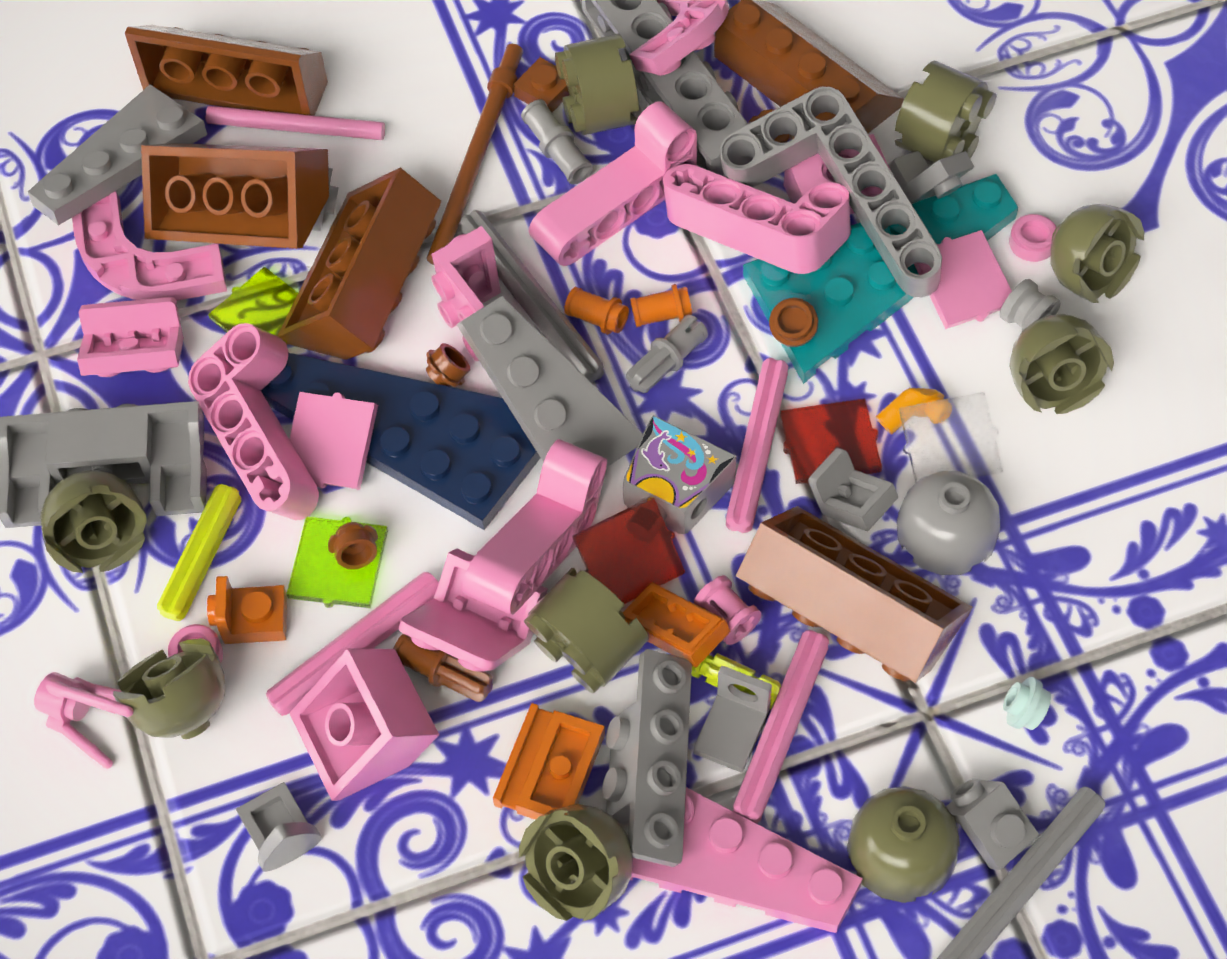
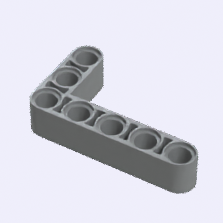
M823 86L816 88L724 138L720 145V159L724 177L750 187H755L818 153L835 182L843 185L849 191V204L900 288L906 294L920 298L929 296L937 290L941 282L942 256L940 250L846 98L839 90ZM823 112H831L836 115L828 121H821L815 118ZM790 134L795 137L787 143L774 141L778 135ZM845 149H854L859 152L853 158H843L838 155ZM740 156L753 158L751 162L745 165L732 163L733 160ZM876 186L883 190L881 194L874 197L861 193L864 188ZM892 224H900L907 231L900 235H890L884 229ZM919 262L929 265L932 269L928 273L917 275L911 273L907 268Z

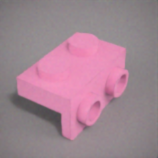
M165 297L87 304L80 307L79 318L83 339L77 361L81 376L98 375L100 377H112L121 372L141 370L158 373L179 366L184 337L175 298Z

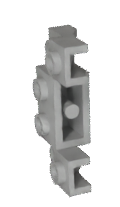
M199 401L141 406L122 404L116 408L91 410L72 408L66 412L0 417V520L5 528L41 526L40 513L49 492L62 479L74 473L88 470L111 473L128 484L150 482L149 501L156 516L202 513L206 506L207 468L203 460L204 415Z

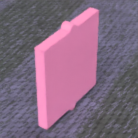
M982 230L953 240L945 237L941 244L937 245L942 256L941 282L937 290L929 296L945 329L974 319L983 322L989 314L1001 310L1003 303L1012 290ZM914 263L919 275L928 273L932 269L925 263Z
M299 392L289 440L317 487L324 489L327 485L357 490L361 489L378 408L377 404L345 399L340 393H334L331 397Z

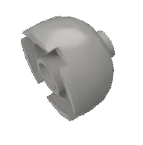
M939 471L921 478L906 493L897 517V538L902 549L904 545L906 550L914 556L913 562L920 568L939 575H962L970 572L972 566L981 563L983 560L984 562L992 556L1000 533L999 505L990 489L974 476L960 471Z

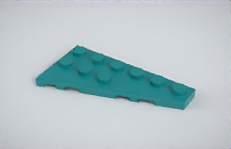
M997 173L963 185L943 198L938 199L935 195L911 204L936 245L941 244L945 237L953 240L980 230L983 231L988 241L1016 219L1019 208ZM861 222L850 226L851 234L849 238L814 272L797 274L760 259L743 264V277L768 322L774 307L779 302L788 298L803 299L815 309L818 316V329L815 336L808 343L799 347H788L781 344L803 384L816 375V369L831 357L836 359L848 350L849 343L866 330L872 331L915 298L906 294L900 288ZM892 224L886 227L884 231L890 235H900L907 231V229L900 224ZM914 264L907 268L911 273L919 275Z

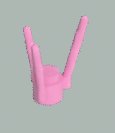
M51 672L45 676L38 686L34 697L35 708L49 715L46 726L62 733L106 769L112 767V760L71 726L70 721L82 720L91 706L126 717H130L134 713L132 707L122 704L114 698L113 691L122 692L120 689L93 684L79 677L72 679L58 672Z

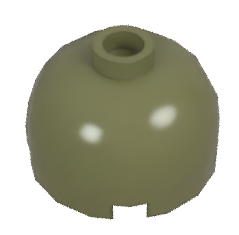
M1107 204L1082 206L1068 215L1055 229L1051 243L1050 264L1059 283L1077 296L1092 303H1100L1098 298L1104 293L1105 297L1109 299L1116 296L1130 281L1140 262L1141 255L1134 253L1137 238L1144 241L1145 232L1141 220L1126 210Z
M1057 314L1048 315L1034 321L1020 333L1013 344L1009 367L1017 391L1034 411L1042 413L1040 408L1049 409L1055 407L1054 412L1056 414H1067L1085 406L1101 393L1105 387L1102 378L1106 374L1107 367L1111 371L1113 370L1114 359L1111 347L1086 320L1071 315Z
M88 470L74 473L62 479L47 495L40 513L46 551L56 564L72 572L83 573L82 567L92 568L100 565V572L112 570L129 561L142 547L145 540L143 531L147 524V519L141 501L127 482L108 472Z
M200 638L179 642L183 652L168 658L162 649L134 665L119 679L117 684L122 692L113 691V696L116 701L133 708V715L127 717L133 726L152 737L174 738L181 736L182 739L196 737L210 726L209 719L216 714L225 697L224 671L210 641Z
M901 786L883 789L865 801L852 820L847 852L853 867L857 871L856 875L863 878L862 885L881 898L906 903L915 901L916 897L926 896L933 892V895L944 887L955 870L960 840L955 818L942 801L925 790Z
M574 804L551 810L539 816L525 829L519 845V858L525 856L528 873L522 876L526 889L541 908L557 919L567 921L575 917L586 921L595 918L625 893L632 876L633 856L627 833L614 817L596 807Z

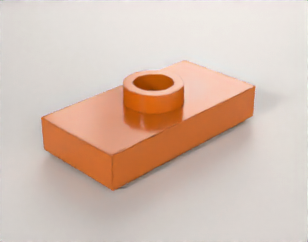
M653 582L623 611L624 620L628 625L635 618L642 624L649 637L647 642L673 656L687 659L696 668L731 632L725 619Z

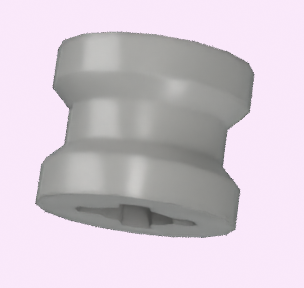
M1025 279L1009 294L1003 303L999 316L1007 323L1018 324L1022 327L1023 331L1036 320L1048 315H1057L1061 302L1053 295H1043L1039 292L1038 285L1034 281Z

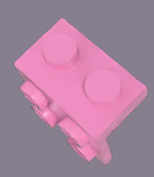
M482 226L468 234H461L455 237L447 246L432 253L436 274L431 276V279L442 300L437 303V307L442 318L450 328L457 326L459 322L483 308V303L501 293L492 238ZM463 336L462 339L469 354L476 362L479 361Z
M456 548L447 555L434 599L402 617L399 631L412 637V642L421 648L441 650L458 658V662L467 669L477 672L491 671L531 643L534 633L527 627L524 620L528 617V612L547 594L548 588L540 586L513 615L463 594L462 584L464 576L474 555Z

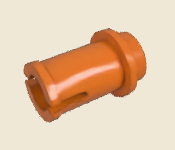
M673 284L671 285L672 290L639 298H630L636 328L641 327V325L678 318V321L681 322L684 316L692 315L687 287L677 288V285Z
M574 287L567 296L564 313L567 316L576 317L599 326L601 332L608 335L612 332L620 333L628 319L629 308L622 304L620 298L613 297L609 300L583 291L579 287Z

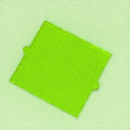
M263 267L241 287H233L231 290L232 294L212 310L208 317L226 333L238 324L248 323L277 336L298 292L266 267Z
M307 516L286 593L288 599L324 603L326 608H332L336 604L371 609L388 527L385 525L360 523L363 526L369 525L376 530L378 539L375 541L377 554L375 559L367 566L359 569H347L339 565L334 553L329 552L328 541L333 534H336L340 526L352 522L351 518L344 517L342 520Z

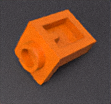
M217 576L216 594L208 595L207 598L209 625L217 626L224 644L286 640L287 632L286 589L284 585L232 588L228 576Z

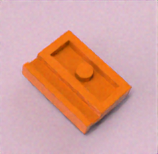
M531 703L494 793V806L501 809L504 806L516 810L517 814L536 820L539 816L551 810L579 804L603 742L605 726L556 710L552 713L540 709L537 704Z

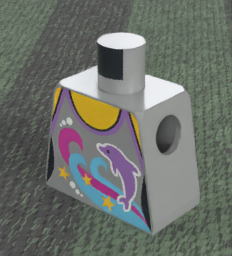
M653 415L646 426L623 480V501L629 509L633 510V513L625 523L628 532L645 542L651 541L661 525L678 534L688 533L733 486L736 475V455Z

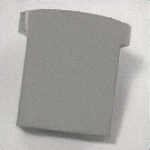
M285 782L236 808L241 821L259 851L257 862L263 872L275 870L294 861L314 848L322 839L318 829L306 821Z

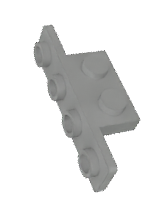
M646 649L639 656L637 701L614 717L607 729L606 745L610 749L609 770L603 781L602 794L604 799L607 800L606 813L614 817L621 824L629 822L628 838L633 858L675 867L682 862L692 664L687 659Z

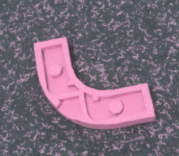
M656 0L659 4L664 3L670 14L677 17L664 30L629 54L636 70L660 76L669 74L679 68L682 63L681 59L692 51L701 50L712 44L715 40L714 33L722 25L728 14L729 3L727 0Z
M117 190L72 217L75 242L88 271L103 286L121 296L134 300L173 297L176 301L227 292L219 244L174 252H150L136 247L124 235L121 204Z

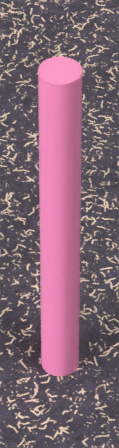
M208 106L206 109L207 124L384 140L385 136L384 122Z

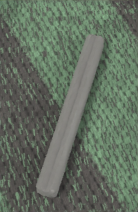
M473 210L469 215H464L460 221L462 232L468 234L482 226L489 234L493 242L499 279L547 340L589 382L593 383L595 380H599L604 374V366L601 360L485 215L478 210Z
M1089 787L1080 788L937 959H980L1103 812L1105 807L1104 799Z

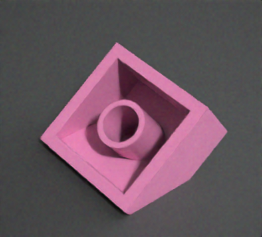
M347 648L289 713L332 801L342 800L409 767L439 736L395 649Z

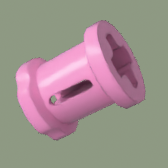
M722 575L706 584L694 598V604L726 620L731 632L723 641L728 645H733L745 638L756 627L761 618V611L754 605L748 606L731 589L732 581L727 576Z

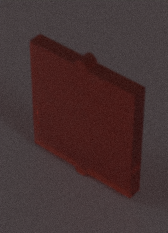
M865 398L780 410V418L786 440L783 443V452L789 454L795 484L808 483L809 477L836 448L848 452L855 470L865 474L882 472V464L876 444L878 430L872 428Z
M651 496L572 536L586 570L584 571L600 581L624 604L636 599L651 582L661 586L686 573L672 541L675 533L667 529L655 498Z

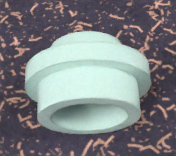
M1029 677L1023 683L1016 682L1009 689L1003 703V710L1007 712L1006 721L1008 725L1015 729L1025 727L1033 730L1042 722L1051 703V693L1043 689L1040 680Z

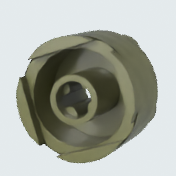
M620 34L564 45V51L555 53L559 78L565 79L570 95L563 97L568 124L573 123L575 131H581L582 135L635 125L638 119L632 114V112L639 111L634 72L630 60L621 61L618 49L625 48L626 45Z
M931 61L923 69V71L929 73V76L923 84L914 81L902 103L895 125V131L901 133L902 138L896 139L895 145L911 153L919 151L924 159L933 163L964 151L967 152L971 159L979 143V136L975 135L981 119H986L991 113L997 94L989 91L986 82L941 62Z
M575 567L571 568L528 612V617L524 620L527 627L537 636L534 640L537 647L554 662H557L563 656L574 667L571 671L573 677L593 694L600 687H605L649 640L646 630L637 618L629 625L624 620L625 616L621 609L625 605L614 593L589 573L583 570L577 573Z

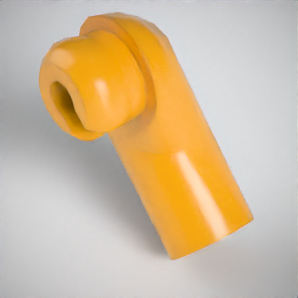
M908 388L899 394L875 418L892 435L911 417H927L932 424L943 423L951 413V405L944 400V394L936 389Z

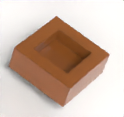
M541 57L513 84L514 97L526 104H530L535 100H544L552 113L563 102V97L569 96L566 81L559 78L556 65Z

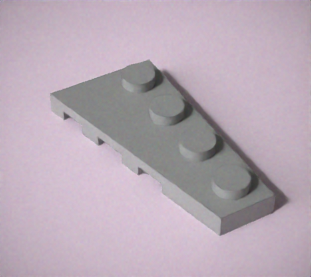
M148 85L27 191L32 206L59 226L141 176V145L193 144L207 135L204 121L152 85Z
M503 296L457 324V327L543 462L551 446L558 439L606 458L607 467L638 447L643 433Z

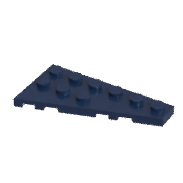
M289 352L285 368L261 390L271 408L294 420L299 392L331 397L334 393H340L345 399L377 404L378 408L366 463L483 530L487 528L541 458L504 399L496 396Z

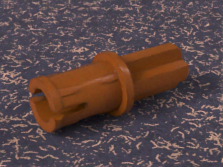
M404 633L398 638L393 649H395L402 664L428 677L430 685L437 688L444 685L476 702L484 701L493 688V676L491 673L467 669L458 662V658L441 650L421 648L412 642V637Z

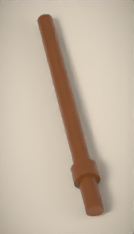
M511 43L507 45L499 67L495 68L487 84L488 97L426 257L427 261L434 265L432 253L447 246L454 239L505 100L510 98L514 92L513 84L518 80L515 73L523 55L522 47L517 44Z

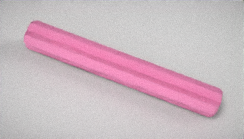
M767 358L762 363L726 515V527L731 531L748 533L753 528L788 376L789 366L784 360Z
M422 572L281 679L266 692L271 706L281 716L289 714L347 648L374 649L399 629L402 617L434 599L439 584L437 579L429 572Z
M806 630L802 633L733 805V812L754 823L761 821L828 651V637L813 630Z

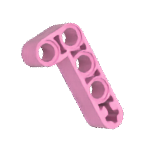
M655 102L640 114L635 124V146L547 205L533 218L529 226L530 237L560 265L568 266L578 261L664 201L663 175L667 170L680 164L697 165L696 130L664 102Z
M680 164L670 168L663 175L667 217L671 223L793 273L807 274L819 269L844 244L851 234L849 191L839 183L823 182L810 188L794 204L696 165Z
M248 323L238 324L194 363L189 373L188 384L255 504L260 509L292 520H303L315 510L319 492L316 483L261 392L285 368L288 360V348L281 338Z
M556 440L544 460L537 493L473 557L464 576L462 584L463 594L509 614H515L587 535L597 511L607 469V459L563 440Z

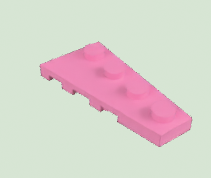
M687 787L682 862L675 867L633 858V871L630 880H633L634 877L658 883L659 888L682 893V890L712 897L714 902L736 907V904L763 910L767 916L837 933L863 878Z

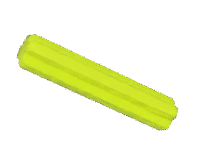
M218 484L214 487L157 603V609L163 617L174 621H181L185 618L241 503V496L236 488L224 484Z

